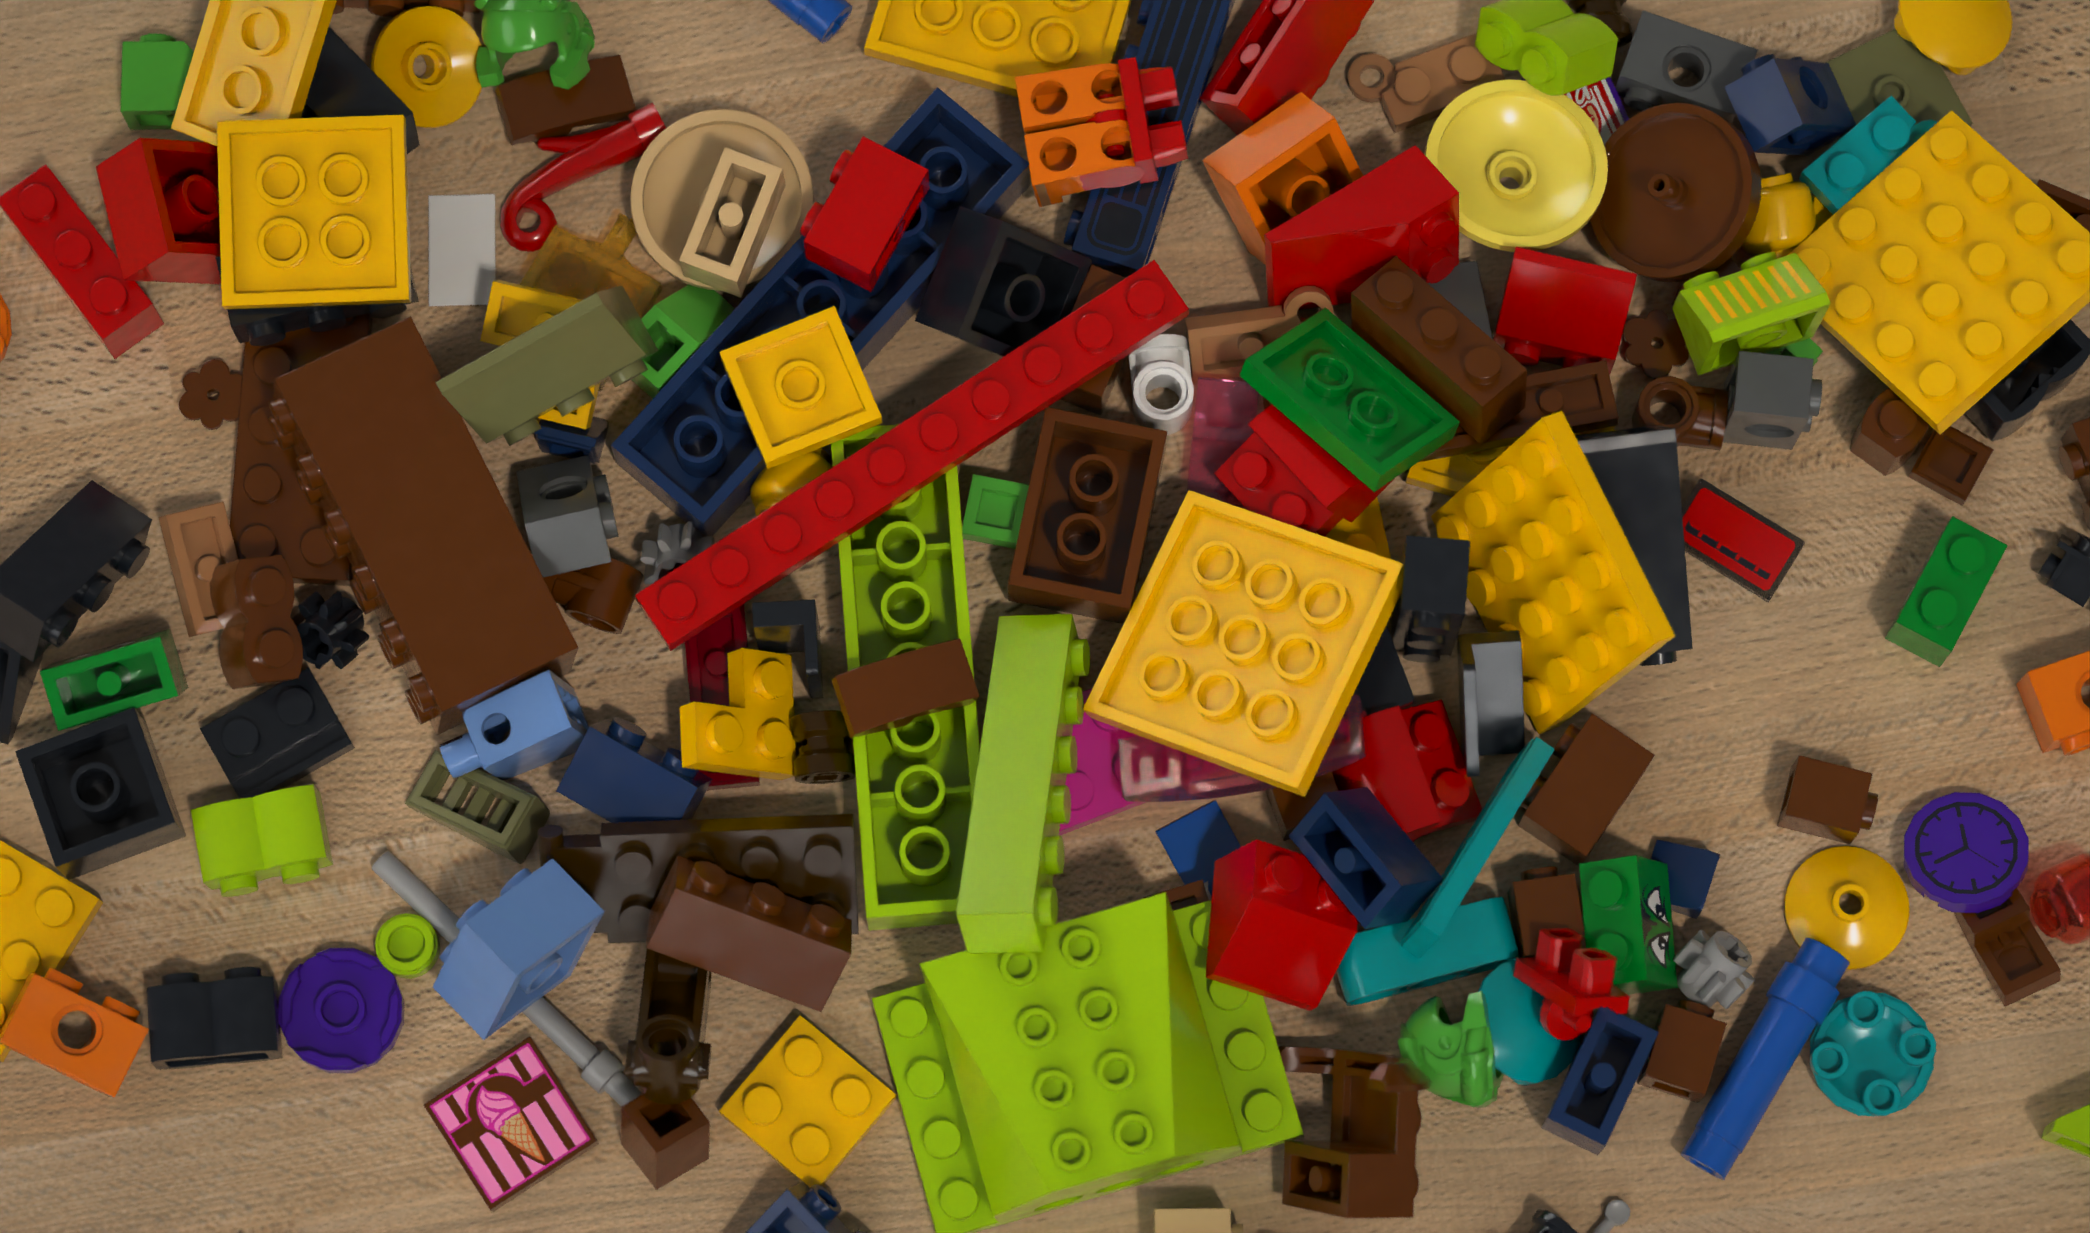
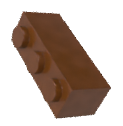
M1397 256L1392 258L1351 292L1352 330L1459 420V426L1481 445L1525 408L1527 369Z
M677 856L649 912L646 948L822 1012L851 955L852 920L843 917L838 911L822 904L810 905L786 896L782 891L770 884H754L729 875L713 863L707 861L694 862Z

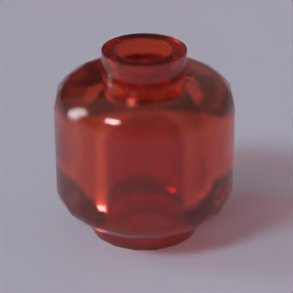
M2089 853L2076 855L2043 870L2035 880L2033 894L2030 896L2031 914L2039 929L2045 935L2069 945L2083 943L2090 939Z

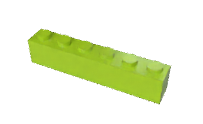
M1073 614L999 616L956 912L968 953L1044 952L1047 926H1055L1057 923L1058 898L1052 883L1054 874H1062L1064 870L1065 853L1062 836H1059L1060 824H1068L1071 817L1070 790L1065 784L1067 774H1075L1077 769V743L1075 737L1072 736L1073 725L1082 724L1084 716L1083 693L1081 687H1078L1079 677L1088 676L1090 670L1089 643L1087 639L1078 638Z

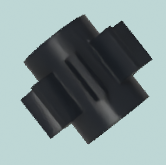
M315 591L298 605L300 612L292 618L301 637L303 659L311 664H315L317 669H321L331 659L338 668L343 669L358 656L357 649L369 639V634L363 631V611L352 600L343 597L339 591L326 601Z

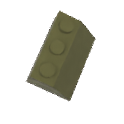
M622 285L594 293L435 383L441 394L485 443L504 437L508 445L511 446L542 429L537 418L557 407L563 417L593 401L595 398L590 388L610 378L614 386L617 387L647 371L648 368L643 359L657 352L658 349Z

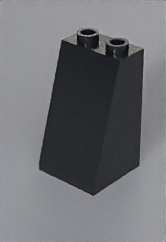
M1650 425L1575 435L1675 634L1674 638L1641 662L1640 665L1650 666L1676 662V651L1693 648L1675 428Z

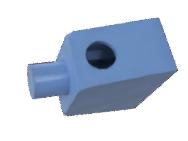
M547 670L464 710L462 716L468 732L440 744V751L453 778L483 767L484 770L498 779L505 780L576 753L589 725L574 688L553 672ZM511 729L508 738L504 742H502L506 732H508Z

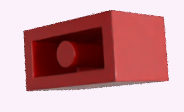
M863 136L854 152L846 149L837 160L829 180L835 186L824 205L815 202L810 208L802 224L800 235L805 237L806 259L871 292L930 186L927 168Z

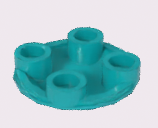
M1516 960L1499 964L1483 979L1478 992H1483L1488 1005L1489 1022L1495 1048V1068L1517 1084L1527 1086L1555 1078L1569 1066L1581 1042V1035L1575 1039L1563 1041L1554 1038L1543 1029L1540 1022V1011L1544 996L1513 976Z
M1861 991L1837 1001L1830 1009L1822 1025L1815 1027L1810 1039V1067L1819 1089L1836 1106L1858 1116L1883 1117L1907 1108L1924 1092L1934 1069L1936 1041L1928 1030L1925 1021L1908 1003L1886 993Z

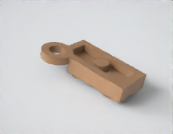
M1477 33L1398 62L1394 67L1382 55L1374 53L1364 54L1355 59L1351 64L1347 77L1349 89L1355 97L1369 103L1381 102L1394 133L1438 117L1450 102L1473 87L1506 79L1501 68L1488 61L1476 48L1475 40ZM1366 69H1376L1381 73L1383 81L1377 87H1367L1360 79L1361 73Z
M1303 286L1295 289L1288 295L1284 302V308H1282V305L1185 318L1193 383L1240 377L1245 359L1308 319L1297 314L1301 305L1313 302L1319 306V311L1326 307L1333 313L1329 295L1323 289L1316 286Z
M224 501L158 517L188 636L193 637L224 629L215 614L212 604V576L215 567L238 560Z

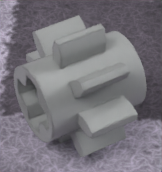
M689 521L686 524H674L671 526H667L664 523L659 524L657 542L644 540L642 544L640 560L646 564L644 583L653 584L713 545V536L703 538L700 532L693 527V523Z
M1700 930L1673 958V961L1683 968L1677 974L1680 990L1692 1002L1707 1007H1712L1718 1001L1725 1009H1728L1755 980L1754 977L1745 971L1752 963L1750 952L1739 939L1724 931H1718L1710 938L1703 930Z

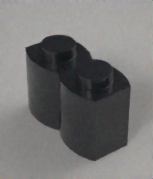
M2070 319L1966 411L1965 414L1991 441L2000 440L2013 434L2024 425L2040 401L2057 395L2069 385L2090 355V339Z
M259 967L228 969L224 971L225 979L212 982H200V977L197 973H173L162 976V985L147 987L151 1063L156 1069H184L283 1058L281 1027L278 1016L279 992L278 983L274 977L263 976L262 968Z

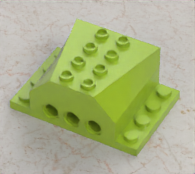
M1166 892L1061 922L1055 926H1047L1044 952L968 953L965 950L920 963L925 983L872 998L936 1233L979 1232L1285 1143V1141L1304 1138L1264 997L1248 990L1205 978L1212 900L1173 911Z

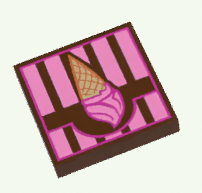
M530 1036L424 1104L427 1112L491 1212L499 1209L599 1144Z

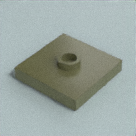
M1896 29L1825 62L1829 63L1856 125L1891 95L1915 119V125L1925 120L1940 121L1951 110L1970 127L1972 125L1968 113L1941 65L1921 53L1912 42L1903 39Z

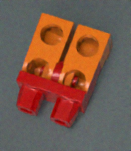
M1136 57L1118 60V64H1097L1015 77L1022 125L1025 132L1024 138L1031 182L1039 207L1063 202L1062 196L1097 188L1123 187L1139 180L1140 184L1159 181L1157 167L1168 166L1189 159L1181 120L1149 125L1147 111L1179 105L1176 80L1172 67H1155L1139 70Z

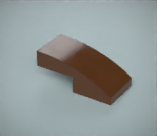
M615 55L588 60L590 71L570 89L553 86L550 69L498 85L495 93L510 145L536 142L543 137L568 136L574 127L629 119L628 114L636 111L621 56Z
M960 638L876 661L839 674L832 679L850 738L905 726L915 717L970 705L980 697Z
M2018 888L2013 890L2012 896L2000 906L1979 913L1954 912L1972 951L2004 1007L2060 981L2061 969L2031 923L2030 908Z

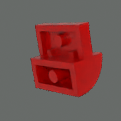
M1272 404L1248 423L1254 431L1252 435L1214 472L1215 476L1247 510L1324 537L1343 518L1352 523L1393 481L1391 480L1373 492Z
M1442 699L1402 710L1398 705L1337 728L1325 753L1338 791L1368 787L1412 842L1423 835L1474 822L1482 810L1471 777L1466 775L1463 755Z

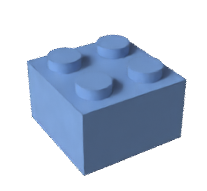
M553 858L533 873L528 868L519 871L502 888L501 896L489 905L484 900L473 904L456 923V927L460 930L457 938L445 948L440 956V960L444 964L435 980L433 988L483 1040L571 976L605 912Z

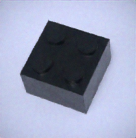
M960 206L915 321L1004 357L1071 314L1092 259L1007 222Z
M134 707L15 751L55 867L68 880L186 837L148 726Z

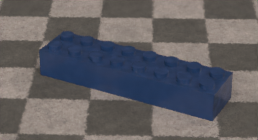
M938 87L884 145V147L927 168L929 171L930 188L873 290L870 292L806 259L805 237L801 236L611 444L616 464L686 523L688 521L692 522L693 527L700 532L703 538L713 536L749 497L753 482L765 467L719 352L835 306L863 371L920 308L960 206L1000 219L1030 186L1029 163Z

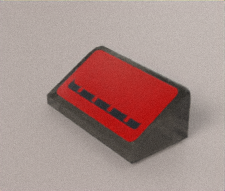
M1703 479L1698 480L1682 506L1685 552L1769 603L1804 547L1805 542Z

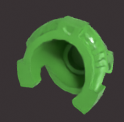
M570 0L474 1L475 7L483 11L481 23L482 40L487 46L479 47L476 56V69L481 88L500 85L505 81L502 72L505 64L513 55L542 47L550 42H556L559 51L556 62L550 67L553 86L570 89L590 71L587 58L589 52L594 48L595 36L590 21L577 2Z
M1482 991L1468 994L1464 1017L1461 1022L1453 1024L1450 1021L1445 1005L1438 996L1426 1000L1412 1012L1406 1023L1401 1022L1400 1038L1397 1040L1401 1057L1411 1060L1431 1080V1086L1427 1089L1429 1092L1475 1108L1486 1107L1497 1100L1498 1089L1504 1074L1495 1068V1048L1489 1022L1488 1005Z

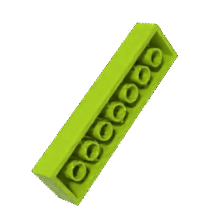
M899 424L874 426L832 443V466L834 467ZM956 466L838 542L848 671L895 655L960 638L974 678L958 470ZM976 700L970 705L915 717L905 726L853 738L866 919L869 931L959 923L956 912L980 753Z

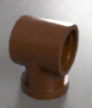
M1673 376L1658 377L1650 381L1641 391L1632 415V426L1634 428L1660 425L1675 428L1677 447L1685 446L1721 450L1727 419L1728 391L1726 389L1691 386L1683 379ZM1661 402L1671 404L1678 410L1681 421L1671 425L1659 423L1652 416L1650 407Z
M611 558L609 563L544 577V580L555 602L566 606L564 611L566 615L594 629L612 634H621L644 575L634 567Z

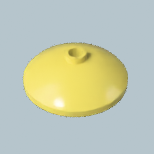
M1524 80L1492 81L1463 92L1450 102L1438 116L1430 132L1425 149V156L1459 192V231L1477 243L1503 251L1515 252L1516 247L1538 251L1568 240L1578 233L1592 218L1599 206L1607 183L1608 163L1602 137L1591 118L1566 95L1553 96L1545 94ZM1511 177L1518 182L1519 187L1508 189L1501 184L1500 179Z

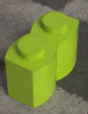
M1500 0L1481 7L1475 46L1478 51L1492 64L1505 70H1518L1523 78L1534 88L1553 96L1564 95L1611 77L1618 43L1617 36L1604 22L1588 14H1574L1563 0Z
M314 785L280 789L250 798L217 802L191 810L203 883L211 890L220 889L221 896L223 897L253 893L259 889L258 881L271 877L282 876L284 884L312 881L320 877L319 869L333 865L321 794Z

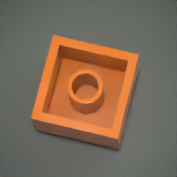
M1302 92L1202 160L1248 252L1264 265H1266L1264 234L1363 176L1335 117Z

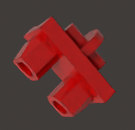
M1570 928L1541 929L1535 958H1516L1513 975L1544 996L1540 1011V1022L1546 1032L1554 1038L1563 1041L1575 1039L1591 1027L1594 1014L1593 1009L1605 1007L1616 1014H1627L1630 995L1613 985L1617 958L1605 950L1596 948L1581 949L1583 936Z

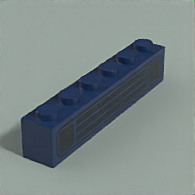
M1235 0L1142 1L1137 24L1146 27L1139 47L1129 44L1123 59L1136 57L1139 70L1155 67L1173 68L1179 105L1147 111L1149 125L1181 120L1186 145H1188L1202 103L1199 98L1207 88ZM1182 161L1168 166L1157 167L1159 181L1140 184L1139 180L1123 187L1088 190L1091 192L1084 212L1073 210L1063 244L1071 246V251L1092 259L1091 265L1125 278L1148 264Z

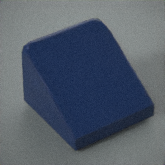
M593 417L591 427L588 429H581L544 419L539 421L542 429L535 432V437L542 452L570 459L589 455L591 464L599 463L609 428L607 420Z
M1656 840L1650 859L1665 863L1668 866L1671 911L1695 919L1698 918L1704 907L1720 854L1706 849Z

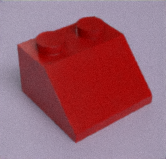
M1516 247L1504 286L1493 340L1523 366H1536L1539 361L1567 368L1606 360L1610 375L1616 361L1637 274Z
M1256 839L1223 856L1214 863L1205 978L1311 1011L1318 1007L1355 937L1358 920L1305 855Z

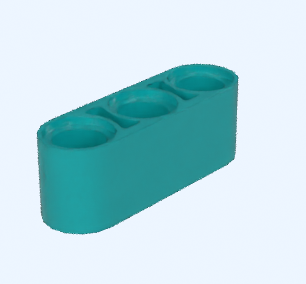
M1495 897L1459 906L1441 936L1420 959L1401 947L1403 944L1401 940L1415 918L1409 919L1407 922L1356 933L1337 969V974L1347 1006H1353L1493 970L1499 964L1516 960V958H1521L1504 898Z

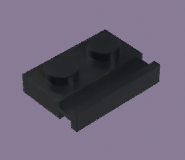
M309 667L300 672L299 678L274 686L200 728L239 799L283 789L355 748Z

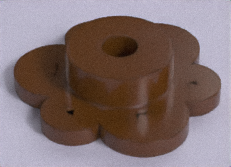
M1655 309L1648 313L1646 319L1633 318L1626 323L1623 337L1630 346L1625 352V358L1633 366L1642 365V370L1646 376L1651 379L1665 377L1670 373L1672 366L1681 367L1686 364L1689 352L1685 347L1686 343L1676 318L1668 320V316L1664 311ZM1658 342L1661 348L1655 349L1651 343Z
M214 359L206 362L202 366L200 373L190 372L183 378V387L186 392L179 400L180 412L189 420L196 421L201 419L203 426L209 430L218 429L222 425L223 420L228 422L238 421L242 375L237 373L231 374L227 364L221 360ZM219 394L218 399L210 400L211 395Z

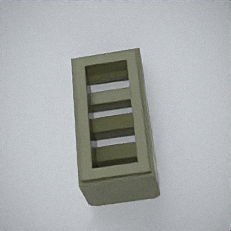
M435 750L405 804L409 808L491 851L522 864L538 838V830L546 824L550 816V810L537 796L478 769L457 777L442 806L434 803L450 775L441 752ZM472 786H475L478 790L463 816L458 814ZM495 797L501 800L486 826L481 825Z

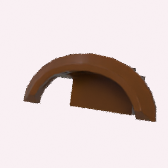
M1279 1046L1285 1072L1333 1074L1330 1140L1285 1141L1282 1204L1342 1218H1413L1414 1198L1419 1187L1418 1173L1415 1168L1416 1136L1421 1126L1418 1091L1429 1089L1431 1080L1411 1060L1399 1056L1336 1048Z

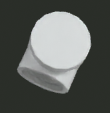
M1159 334L1128 355L1133 398L1132 411L1135 420L1140 426L1167 431V435H1170L1182 429L1191 417L1194 385L1191 379L1188 339L1177 334ZM1164 387L1173 390L1178 395L1179 402L1173 408L1162 410L1153 407L1146 397L1153 389Z

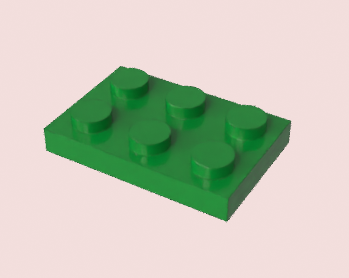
M1326 307L1245 359L1239 375L1373 492L1453 439L1460 423L1459 420Z

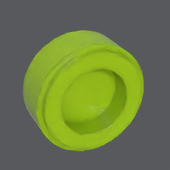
M405 913L393 916L381 926L376 936L375 949L379 961L394 976L411 979L420 977L432 969L439 957L440 941L435 929L426 919L419 915Z

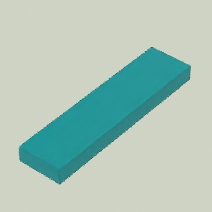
M1536 737L1531 739L1512 760L1441 875L1443 878L1442 882L1427 898L1402 938V948L1420 959L1441 936L1555 748Z

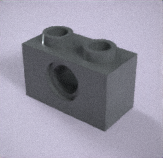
M1643 10L1623 64L1616 90L1619 97L1625 98L1624 102L1629 107L1640 112L1658 105L1685 103L1706 108L1732 123L1736 112L1724 87L1743 76L1741 69L1749 62L1755 60L1758 49ZM1676 68L1688 69L1695 74L1698 84L1692 87L1679 86L1671 80L1668 72Z
M1739 351L1724 382V389L1728 391V409L1723 442L1792 450L1801 432L1810 431L1812 417H1817L1820 410L1822 380L1812 379L1814 359Z
M589 455L516 471L524 524L532 556L543 578L611 562L607 539L619 537L606 475L593 476Z

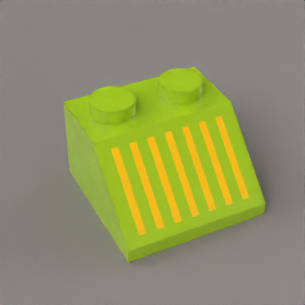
M1775 252L1764 253L1745 261L1741 265L1742 271L1721 278L1717 271L1707 272L1691 278L1683 284L1684 290L1679 291L1672 309L1698 376L1733 364L1739 351L1767 353L1812 338L1815 335L1831 303L1827 292L1796 253L1777 258Z

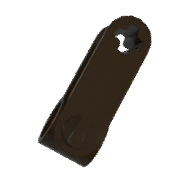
M647 949L636 1039L628 1040L625 1076L634 1077V1086L638 1087L643 1096L652 1102L664 1105L679 1104L690 1099L699 1090L701 1080L709 1078L711 1043H705L712 972Z

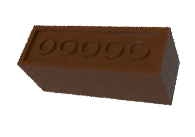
M408 317L275 378L274 398L268 402L272 413L268 417V422L281 449L284 451L292 447L297 456L296 461L299 470L295 471V476L306 500L310 505L320 502L324 510L327 524L322 526V529L333 554L338 560L347 556L352 566L351 570L354 579L350 581V586L364 614L375 611L380 621L379 626L382 634L378 635L377 639L386 660L392 669L402 666L408 677L407 682L410 689L405 690V695L412 712L420 724L430 721L436 735H439L464 723L462 712L467 708L547 670H550L558 677L569 673L578 646L462 416L441 394L435 383L441 380L442 377L412 318Z

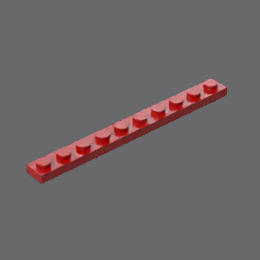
M1155 260L1149 262L635 594L636 601L669 650L672 651L1189 315V308Z

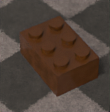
M1050 407L1045 409L1008 581V601L1124 624L1134 604L1166 451L1167 431Z

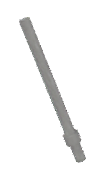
M389 851L380 856L372 866V870L421 917L426 919L449 943L455 940L460 932L456 927L459 917ZM543 997L522 1012L583 1070L581 1077L598 1094L605 1091L621 1107L642 1095L638 1087H635L634 1083L622 1073L625 1066L607 1049L600 1052Z

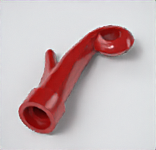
M653 102L628 114L629 119L604 129L572 136L540 138L537 141V147L540 150L564 154L542 166L523 180L509 194L501 209L500 228L506 241L512 247L527 252L537 251L547 246L556 234L557 221L553 211L542 200L577 182L641 157L650 143L666 129ZM525 212L532 213L540 218L541 223L538 229L531 233L523 232L520 229L519 224Z

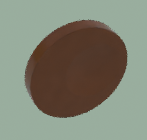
M1669 103L1658 105L1636 114L1623 123L1604 144L1608 163L1607 183L1599 206L1590 222L1599 243L1613 260L1624 268L1651 280L1682 282L1698 275L1712 272L1737 252L1749 235L1756 220L1761 199V174L1756 155L1750 143L1736 126L1720 115L1701 106Z

